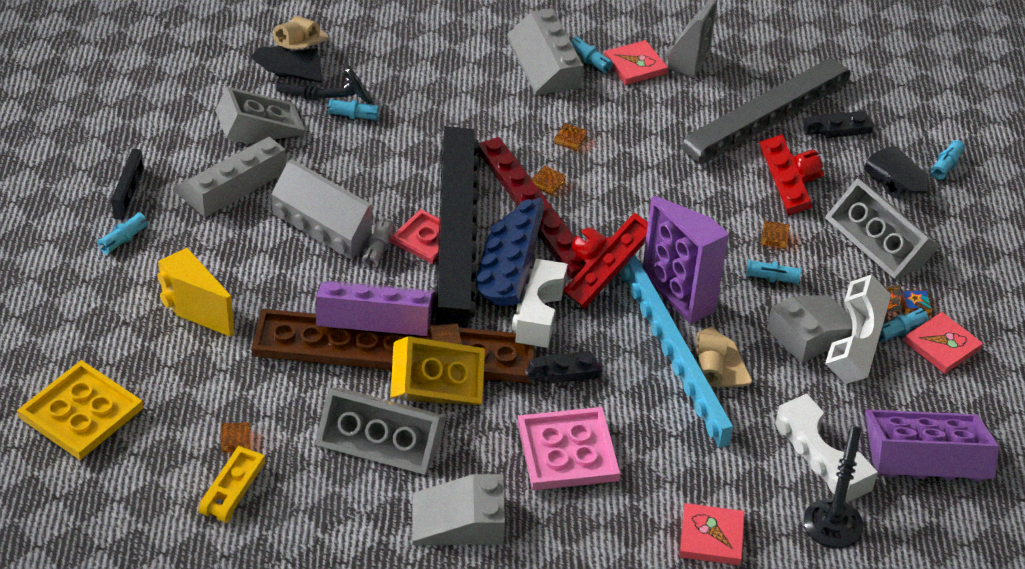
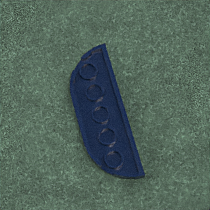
M541 197L534 200H524L518 205V208L510 212L490 229L491 232L486 240L476 275V286L482 297L491 300L494 305L505 306L521 303L545 208Z

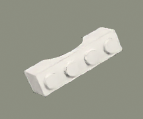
M536 259L533 269L529 268L522 300L517 305V314H514L512 331H516V343L549 347L553 332L555 309L548 307L545 303L561 301L566 284L568 264Z
M873 275L850 282L844 302L852 319V335L831 344L825 363L845 384L868 378L891 294Z
M805 394L779 406L775 425L778 431L785 435L793 444L796 452L808 461L812 470L820 475L828 484L829 489L834 494L838 481L836 472H840L837 467L841 465L839 459H843L844 452L830 447L821 439L818 432L820 431L824 412L808 394ZM860 452L856 453L855 462L857 466L853 467L856 471L852 473L854 480H850L846 503L872 491L878 472Z

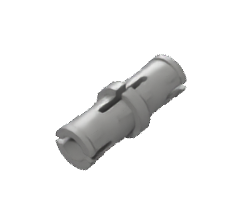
M381 218L374 234L368 239L369 246L362 258V262L369 268L373 261L372 268H376L379 265L383 252L388 249V240L395 228L394 222L388 218L384 225L385 219Z

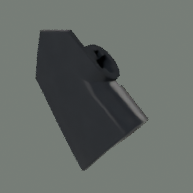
M282 46L259 47L251 55L252 60L278 77L285 78L290 76L319 84L322 83L318 48L291 50Z
M892 146L879 150L871 155L865 163V172L883 183L885 191L890 196L898 197L906 191L911 194H927L928 175L899 148Z

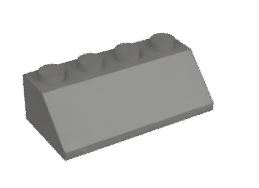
M553 8L530 12L507 34L511 47L535 95L581 88L583 64Z
M267 137L174 186V192L203 217H207L281 176L286 166L285 149L271 137Z
M290 159L271 194L273 214L352 260L369 246L368 239L372 235L371 204L297 161Z
M859 178L854 181L824 217L895 280L924 266L940 247L938 243Z
M340 387L328 388L315 445L426 475L440 445L447 416Z

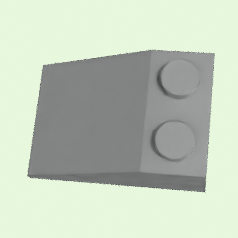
M708 0L687 24L683 32L677 34L675 44L673 46L670 45L667 50L668 70L695 77L711 51L718 0Z
M226 87L215 110L226 139L235 143L251 144L267 137H271L274 140L303 135L306 131L294 103L231 87Z
M829 295L795 296L771 307L767 330L795 358L804 363L829 350L833 342L851 337L852 319L851 315Z
M472 474L413 493L412 545H504L503 474Z

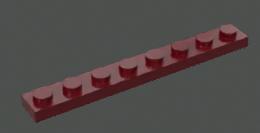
M500 137L480 142L478 145L479 155L517 206L524 200H534L541 197L545 208L538 235L558 262L568 264L567 275L570 279H573L586 264L572 250V244L575 239L574 235Z

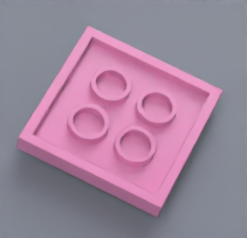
M603 407L518 415L517 424L532 491L620 480V471Z

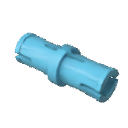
M578 36L570 41L576 53L583 58L586 64L595 66L604 74L612 68L613 61L598 52V48L588 45Z
M330 99L328 107L331 108L328 109V114L349 116L353 120L356 117L374 121L378 120L379 112L377 111H379V105L358 103V100L347 102Z
M953 140L949 147L939 154L938 161L931 168L930 173L932 177L942 180L946 177L948 171L958 164V158L965 151L963 142Z
M138 212L125 223H119L114 226L112 232L97 241L98 246L104 244L99 249L108 255L122 243L130 242L132 236L148 227V221L141 222L146 217Z
M751 259L748 260L746 276L769 279V282L777 280L799 285L801 268L778 265V262L774 261L771 264Z
M919 308L906 315L899 314L893 318L894 320L884 323L879 336L880 342L883 343L899 335L905 336L911 330L927 322L929 318L926 311L923 312L924 309Z

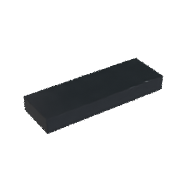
M132 148L111 198L114 219L123 220L144 171L141 149Z

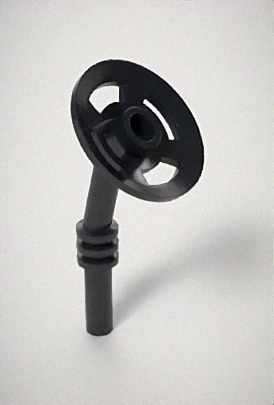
M346 62L343 64L347 83L343 85L344 88L319 89L318 86L314 87L307 84L299 86L278 82L276 86L278 92L300 95L303 99L317 101L323 98L352 97L356 94L364 102L370 105L373 104L367 89Z
M850 425L843 459H839L841 465L837 467L840 472H836L838 481L833 499L815 501L806 509L803 524L807 534L815 542L825 547L836 549L849 547L860 539L863 532V520L854 507L845 502L850 480H854L852 473L856 471L853 467L857 466L855 458L862 432L861 427ZM818 509L816 523H813L812 514ZM823 512L826 513L824 520L821 518ZM844 518H847L848 521L846 526L843 524ZM852 518H855L856 528L851 533ZM824 529L831 532H840L841 538L829 537L821 532Z

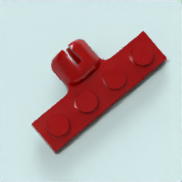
M783 134L760 141L761 151L788 216L812 208L811 200L804 184L824 176V170L821 171L823 168L820 156H816L819 153L816 150H809L793 156L789 151Z
M634 212L611 237L603 236L594 228L583 229L581 233L587 237L584 241L579 236H576L572 244V250L586 264L563 289L564 293L585 309L646 243L648 222Z

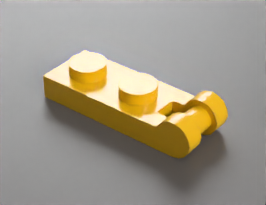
M238 446L202 498L198 512L206 516L210 514L215 515L219 521L228 523L232 518L234 509L265 464V455ZM218 499H221L224 502L222 505L217 504L216 501Z

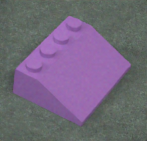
M654 196L651 198L642 267L655 290L686 321L692 324L716 312L729 234L711 217Z
M326 281L321 283L317 294L316 326L427 336L436 290Z
M865 409L872 462L878 474L889 478H894L898 475H910L917 479H925L927 476H939L945 480H954L956 477L968 478L973 481L995 479L999 445L978 414Z

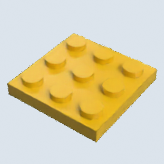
M80 360L21 406L17 413L18 418L81 460L140 412L144 406L143 400Z

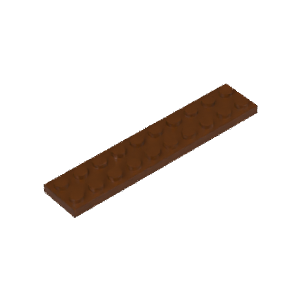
M261 309L251 352L253 357L392 370L394 342L409 336L485 348L483 379L531 384V380H529L525 370L529 360L534 359L535 346L516 343V333L429 325L427 336L316 326V314Z

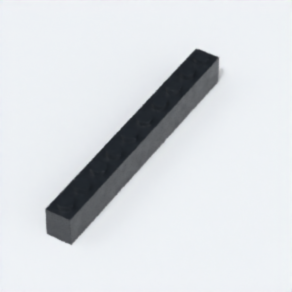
M444 126L441 156L435 325L468 328L469 317H475L476 301H471V298H475L476 282H471V279H475L476 263H472V260L476 259L477 244H472V241L476 242L477 226H472V224L477 221V208H473V206L477 205L478 190H473V188H477L478 173H474L478 168V156H474V154L478 153L479 140L474 139V129Z

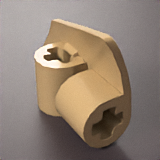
M295 16L290 22L277 25L273 29L274 41L279 46L285 48H305L329 39V36L323 30H320L317 22L300 16Z
M712 327L697 332L696 357L699 358L698 365L710 386L741 387L751 384L752 379L733 340L722 335Z

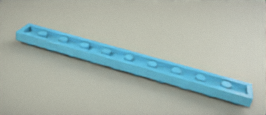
M635 254L620 270L621 277L630 286L633 299H637L640 304L641 313L651 324L653 335L658 337L661 342L664 355L668 356L671 360L675 375L681 378L686 395L691 396L697 415L699 417L702 416L706 424L708 435L714 438L719 448L728 446L733 425Z

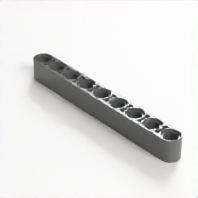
M828 58L690 133L682 143V150L700 164H704L840 89L850 79L851 71L835 59Z

